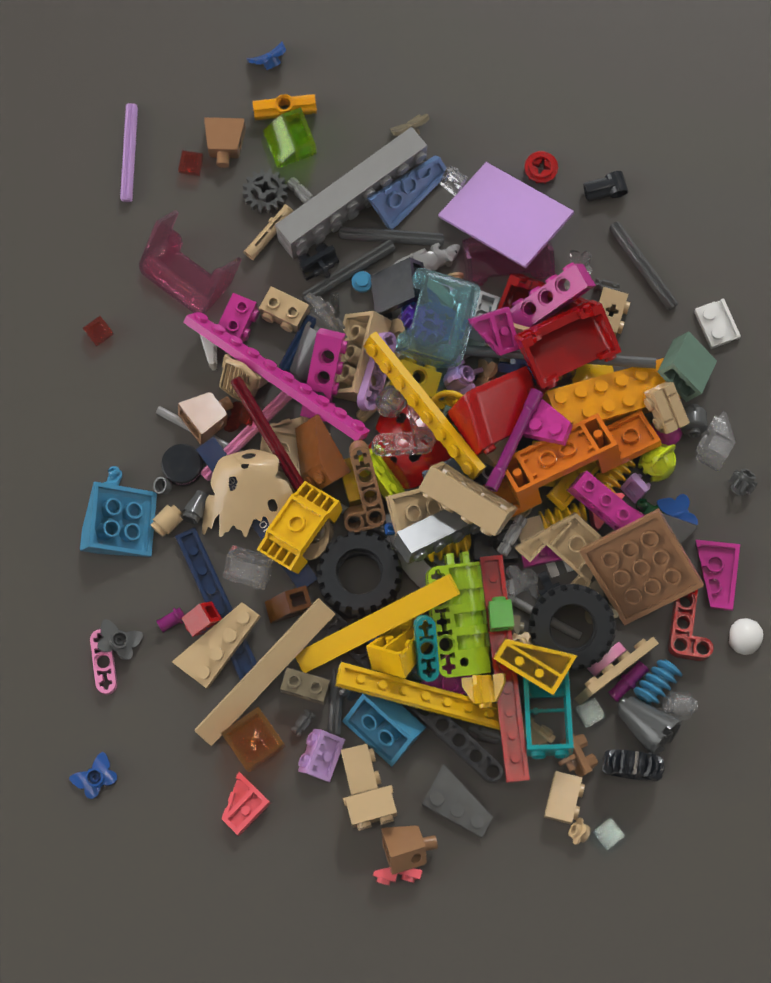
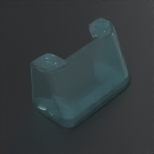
M418 268L412 278L414 288L420 290L410 330H405L398 335L395 352L436 368L457 367L465 355L472 327L468 319L473 318L475 315L480 287L467 280L425 268Z

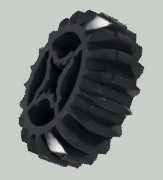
M612 749L604 753L602 760V771L604 773L632 780L658 781L662 779L665 768L664 759L660 756L638 751Z

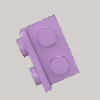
M313 729L307 737L305 753L299 759L300 767L298 772L330 782L345 739L324 730Z

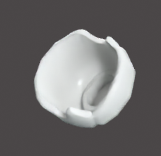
M743 618L738 619L732 624L729 631V644L735 652L748 655L753 654L760 648L763 641V629L757 621Z

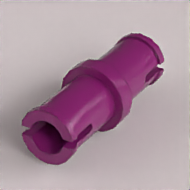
M638 661L626 675L623 673L620 676L621 680L607 693L612 699L619 702L630 689L636 687L635 684L649 669L641 661Z

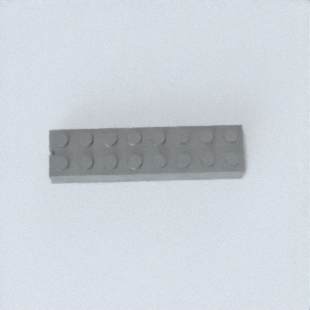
M410 127L275 224L278 241L292 259L307 253L312 245L320 244L326 238V235L330 232L338 231L348 219L353 220L356 218L359 211L365 207H371L372 205L368 201V197L427 161V144Z

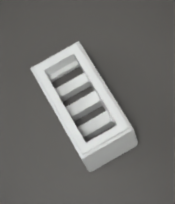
M200 335L211 370H216L217 346Z

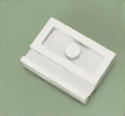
M724 298L694 310L710 349L740 339L741 335Z

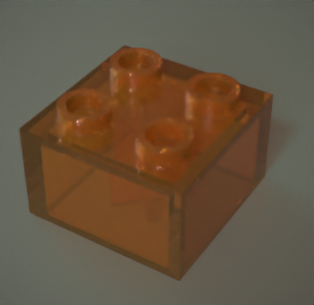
M259 707L221 732L248 773L286 747Z

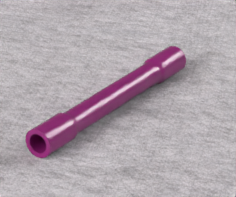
M534 388L530 390L523 405V410L504 450L487 480L485 487L488 490L498 491L505 476V471L543 396L541 391Z

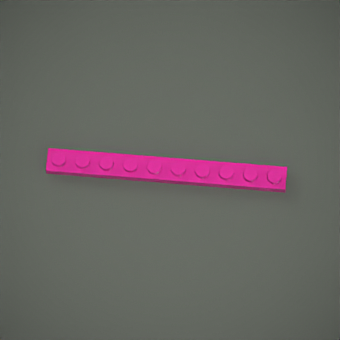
M196 312L186 315L184 324L238 361L246 364L251 370L309 410L319 414L321 418L355 441L367 438L370 430L365 427L363 422L351 418L344 409L332 405L328 398L313 392L309 385L294 379L291 373L281 370L274 361L259 355V351L243 344L240 338L230 335L225 331L224 327L208 320L205 314Z

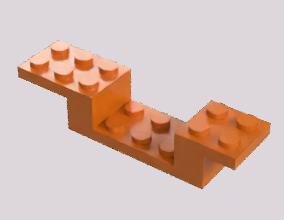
M639 410L607 426L597 413L572 425L573 427L566 445L539 441L514 453L498 491L493 493L518 507L512 516L514 517L542 503L538 488L585 465L595 462L603 474L662 446L660 438L643 412Z

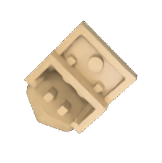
M228 353L224 355L219 387L231 397L241 402L230 383L235 377H242L253 397H255L259 388L269 382L243 362L238 361Z

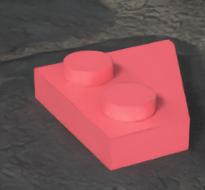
M239 772L236 776L237 780L233 792L230 793L228 799V806L225 808L222 820L238 836L271 804Z

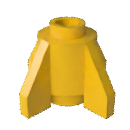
M505 673L493 674V676L472 675V677L461 678L462 688L474 704H479V708L493 707L492 703L498 701L506 683Z

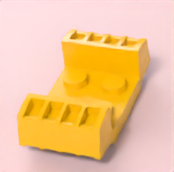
M304 481L299 489L291 494L272 521L257 550L287 569L299 574L308 562L302 555L325 522L329 520L335 523L343 510L340 501Z

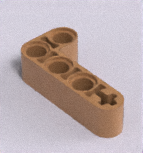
M362 440L352 442L349 447L350 459L362 504L347 508L343 514L345 528L349 532L354 531V533L380 527L386 520L369 447ZM358 450H361L364 461L359 462ZM363 470L370 471V474L366 477L359 475ZM367 491L376 492L372 497L365 496ZM373 511L380 512L378 517L370 516ZM353 516L359 518L355 523L349 522L348 519Z

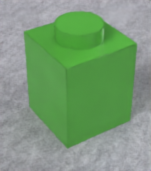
M504 596L492 598V601H489L487 605L490 632L513 630L512 600H506Z

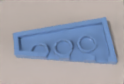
M433 156L367 199L386 227L393 230L450 172L440 157Z

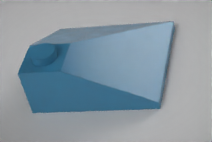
M94 482L82 527L80 551L108 555L151 557L154 529L150 525L154 522L152 519L155 517L157 493Z

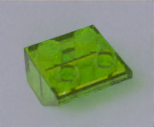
M301 108L281 114L263 130L277 168L317 154L315 141Z

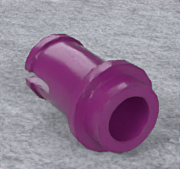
M180 607L177 609L173 608L171 613L156 620L164 633L178 623L183 624L182 617L185 614Z

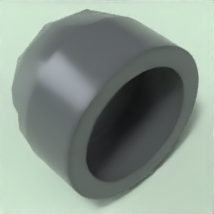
M158 477L154 481L153 488L157 494L165 495L172 491L173 484L166 477Z

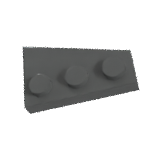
M443 764L422 805L482 838L493 816Z

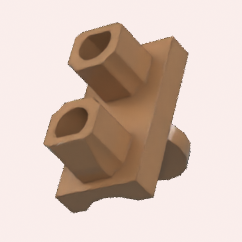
M573 734V755L563 758L558 764L560 767L566 764L570 772L574 770L578 777H583L593 771L592 768L598 764V760L593 753L585 757L582 748L588 745L585 735L574 736ZM566 738L560 741V744H566Z

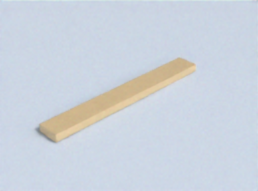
M318 598L194 729L195 732L212 746L334 617L335 613Z

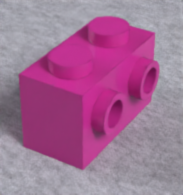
M233 293L218 325L224 327L225 331L230 335L240 338L242 343L243 341L246 342L251 332L249 328L252 322L255 323L259 316L260 311L258 310L257 302Z

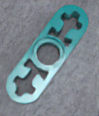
M423 614L419 615L413 624L417 672L424 681L430 682L434 681L440 672L435 621L430 616ZM424 620L430 624V626L426 627V634L428 636L432 635L431 638L424 637V631L419 627V625H423ZM425 642L432 644V651L428 654H423L420 650L421 645ZM421 659H429V665L434 669L430 671V675L423 672V670L427 669V663L425 660L421 661Z

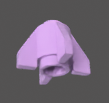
M460 353L452 358L443 381L447 390H454L464 395L475 388L473 380L476 375L483 372V368L473 370L468 365L464 366L465 361Z

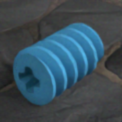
M666 659L658 660L656 662L657 667L654 666L650 669L652 674L647 673L645 675L646 681L641 680L639 682L641 688L635 687L633 689L635 695L642 702L649 705L652 702L659 704L660 701L657 695L666 696L662 689L665 688L670 691L671 687L668 682L677 683L674 675L683 676L681 671Z

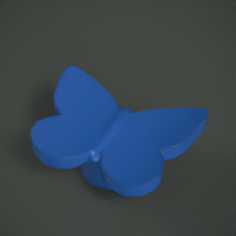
M281 42L270 52L258 57L247 58L249 63L264 64L266 70L271 69L281 63L278 56L283 55L286 52V48L283 42Z
M680 494L675 500L673 498L657 500V506L666 515L695 525L698 524L696 516L688 510L690 501L687 495Z
M101 752L95 758L92 769L72 774L69 780L76 787L84 788L85 796L93 799L99 795L100 788L103 785H112L116 782L117 774L109 770L110 761L106 753Z

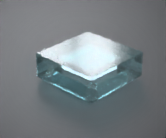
M595 697L575 708L585 728L606 717Z
M611 817L592 832L606 850L610 849L625 836Z

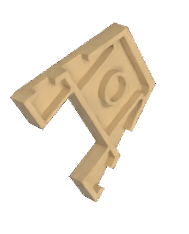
M574 512L518 544L515 549L531 562L545 546H548L578 573V576L570 584L589 587L593 573L579 551L580 548L602 538V536Z

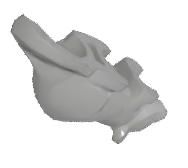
M436 243L431 246L430 251L427 252L423 248L399 259L394 264L411 257L423 262L425 274L432 275L439 267L445 264L447 267H451L461 246L454 244L441 250L439 249L440 244Z

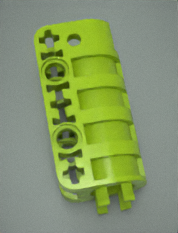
M469 551L459 553V564L454 562V553L444 555L445 565L435 566L425 574V585L436 581V579L431 578L435 571L437 575H441V578L451 574L460 592V595L444 602L441 606L438 605L428 610L429 616L435 621L436 633L442 632V626L437 625V620H440L442 616V619L447 621V624H443V631H448V634L438 635L437 633L439 673L449 678L491 673L489 658L491 650L480 562H470ZM446 609V612H441V616L440 612L435 613V610ZM443 638L449 641V648L446 651L441 650L439 642ZM440 654H451L449 661L450 664H454L455 669H452L450 674H447V671L442 669V666L446 665V658L441 659ZM462 658L465 660L463 666H461L460 660Z

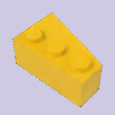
M417 617L383 633L366 646L372 670L401 678L407 677L417 663L413 627L414 620ZM424 620L423 625H419V627L423 629L424 637L431 638L432 636L426 634V627L429 624ZM425 642L421 645V653L424 654L431 644L430 642Z
M505 638L493 658L554 695L577 655Z

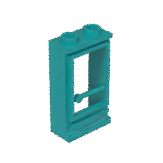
M569 670L554 695L523 677L527 756H532L533 759H543L546 756L567 758L569 755H573L574 744ZM563 697L564 708L538 709L535 707L530 709L529 698ZM564 712L566 744L532 745L530 713L538 715L539 713Z

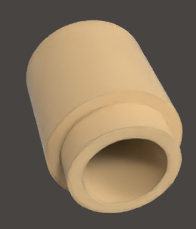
M166 505L152 519L154 522L150 526L161 537H164L166 534L169 535L183 520L180 517L183 513L175 505L171 507Z

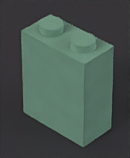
M688 331L672 341L658 373L666 382H674L678 394L687 402L702 394L717 360Z

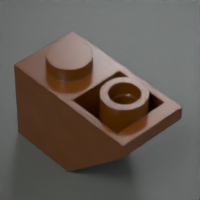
M306 585L284 591L264 602L271 624L303 615L312 605Z

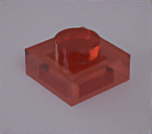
M182 150L178 168L179 173L200 176L204 158L203 153Z
M101 316L83 327V330L96 347L114 335Z

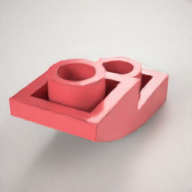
M389 867L374 871L373 877L377 878L376 882L390 886V882L395 883L397 875L400 874L402 875L401 880L414 883L415 879L420 880L422 870L413 868L392 875Z

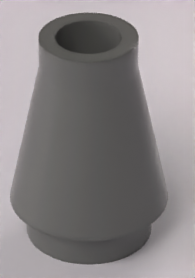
M197 490L182 510V518L191 524H198L203 518L208 495L203 491Z

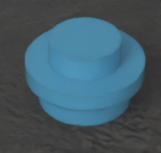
M360 271L354 274L352 286L356 291L367 292L371 289V275L368 272Z

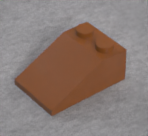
M319 414L295 428L300 474L303 481L321 490L351 472Z

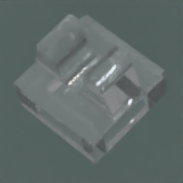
M449 166L445 170L439 184L456 196L464 186L468 176L461 174L458 168Z

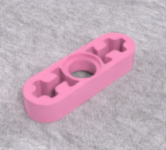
M101 629L94 631L90 637L95 684L99 692L109 695L117 688L113 651L96 653L98 642H95V640L99 639V635H101ZM102 656H107L110 659V663L106 668L98 666V659ZM99 672L107 673V679L112 682L108 687L109 689L106 690L101 686V683H104V675H99Z

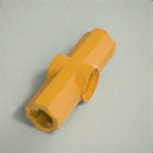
M282 94L276 99L253 101L254 119L279 118L281 120H289L293 116L317 114L315 94L293 97ZM284 105L289 106L288 109H281L280 107Z

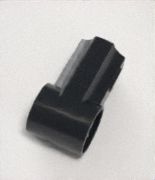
M614 171L607 174L604 178L583 184L584 194L588 202L609 196L611 198H620L629 192L622 171Z

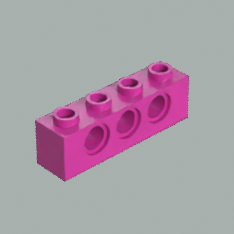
M574 262L566 265L562 269L564 272L558 276L555 274L545 281L547 284L541 288L538 286L529 291L527 298H520L512 303L513 307L510 309L513 323L526 327L537 325L595 287L596 285L583 264H574ZM566 280L570 282V288L568 290H566L564 286ZM549 291L553 295V299L551 302H549L547 298ZM532 303L536 307V311L534 314L531 312L530 309Z
M320 328L316 333L307 385L315 393L322 392L329 399V402L335 406L332 400L333 395L337 396L340 383L336 382L337 375H341L344 362L340 360L342 354L346 353L348 341H345V333ZM324 351H331L334 354V358H327ZM320 372H327L330 375V379H323ZM302 405L300 416L312 418L317 415Z
M587 470L580 473L566 490L613 530H617L642 517Z

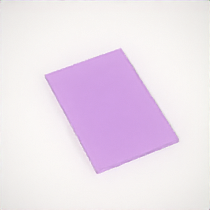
M485 162L438 214V217L515 263L527 268L574 215V211Z

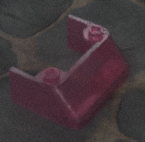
M175 210L156 221L140 259L139 269L145 277L190 311L204 314L209 311L231 285L242 259L238 257L227 265L215 269L212 275L180 252L183 244L182 238L179 233L172 229L179 214Z
M467 238L462 241L466 281L470 292H474V286L484 285L488 277L510 275L514 272L530 273L535 279L543 280L548 276L555 275L554 249L551 242L543 248L527 268H524L475 238Z

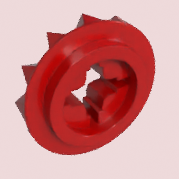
M534 152L525 161V173L529 180L535 181L536 184L539 182L546 184L548 181L553 180L558 172V162L548 152ZM544 161V168L547 170H543L542 173L538 174L537 167Z

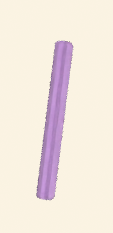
M134 103L126 105L120 193L122 202H131L133 196L138 107Z

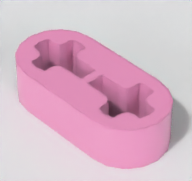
M617 642L611 647L608 654L606 653L602 657L603 659L600 662H596L587 669L593 676H597L605 667L619 658L626 649L620 642Z

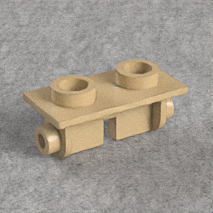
M523 712V713H522V720H523L524 736L526 737V732H525V714H524V712ZM530 715L532 745L552 743L556 738L553 735V731L545 725H538Z

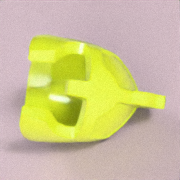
M662 444V446L640 456L638 468L641 469L643 467L644 470L642 472L645 475L648 473L652 476L650 478L651 482L665 480L673 473L676 466L674 452L676 445L668 446Z

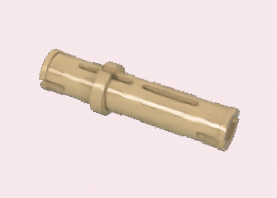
M284 204L275 217H271L268 220V225L244 250V254L254 261L256 256L276 235L275 224L291 214L293 210Z

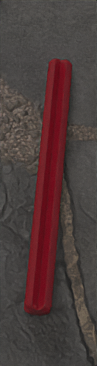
M235 377L230 381L232 387L271 452L279 459V465L292 487L297 491L304 482L242 377Z

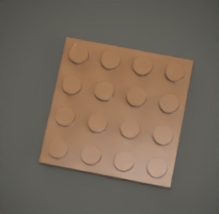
M659 508L580 548L579 551L611 605L619 614V618L624 626L704 586L703 581Z

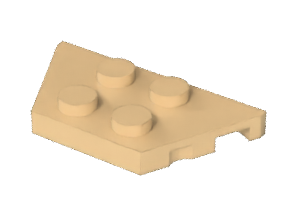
M302 416L292 420L288 418L279 423H270V426L300 474L295 428L306 422L309 418ZM261 437L260 450L273 454L264 438ZM278 463V472L275 477L286 480L292 492L295 493L296 491Z

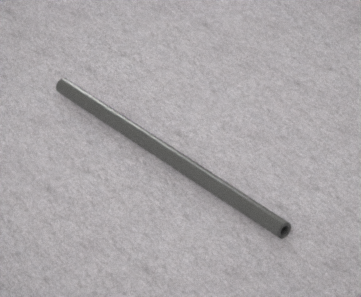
M438 343L437 354L457 355L461 353L462 356L525 360L520 349L500 356L489 346ZM617 355L615 359L605 362L604 359H596L588 364L656 369V358Z

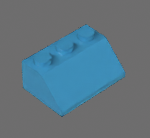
M366 694L360 696L342 720L346 726L369 747L373 748L391 767L413 745L426 728L400 703Z

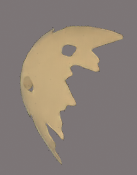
M250 449L223 456L218 460L211 477V487L215 495H209L206 498L202 522L203 535L206 534L208 527L212 529L214 520L218 515L220 537L225 532H229L232 526L241 530L244 537H247L253 520L257 519L261 522L263 516L267 518L270 526L291 494H293L286 480L275 477L278 472L279 463L276 455ZM249 453L256 455L250 459L242 458L243 455ZM242 464H249L246 469L241 467ZM230 477H236L238 481L233 491H230L229 488ZM274 499L276 501L277 511L272 512L269 510V500Z

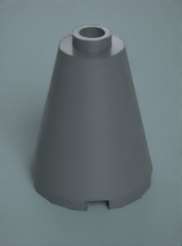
M309 321L305 325L289 370L293 373L294 379L300 383L303 381L307 382L316 333L320 329L318 326H315L314 329L311 328L310 325L312 323ZM324 351L327 358L332 359L334 357L331 351Z
M634 697L623 698L617 706L620 718L647 752L656 756L664 751L665 748L662 746L667 742L671 743L682 725L678 718Z

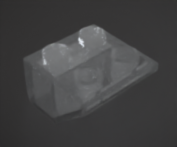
M722 411L720 417L714 416L705 432L707 434H704L695 450L698 452L696 460L717 472L721 469L736 443L728 415L724 411Z

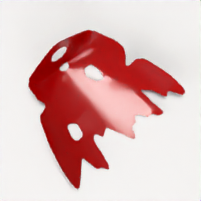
M398 390L389 399L376 424V430L380 435L374 438L368 447L369 449L375 447L404 489H411L421 485L423 471H427L432 465L445 462L452 457L448 454L442 443L435 438L434 433L421 421L420 416L415 417L416 411L408 403H405L404 396ZM404 413L407 416L403 423L396 422L397 417ZM414 452L422 453L419 460L414 463L409 460L410 454ZM395 456L397 463L393 462L390 458Z

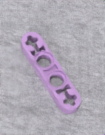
M392 332L379 333V336L394 353L397 344L395 335ZM372 357L369 358L357 396V405L363 411L377 408L387 377ZM373 375L376 378L375 386H373L371 383V378Z

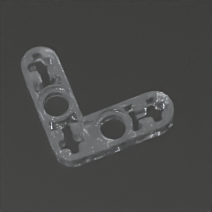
M407 404L412 432L378 434L372 441L371 449L378 456L427 454L433 450L436 439L428 426L419 427L416 424V420H419L420 416ZM422 439H424L426 443H428V445H425L424 442H421ZM406 440L409 443V447H400L398 441ZM382 442L383 445H386L385 448H381V445H378V443Z

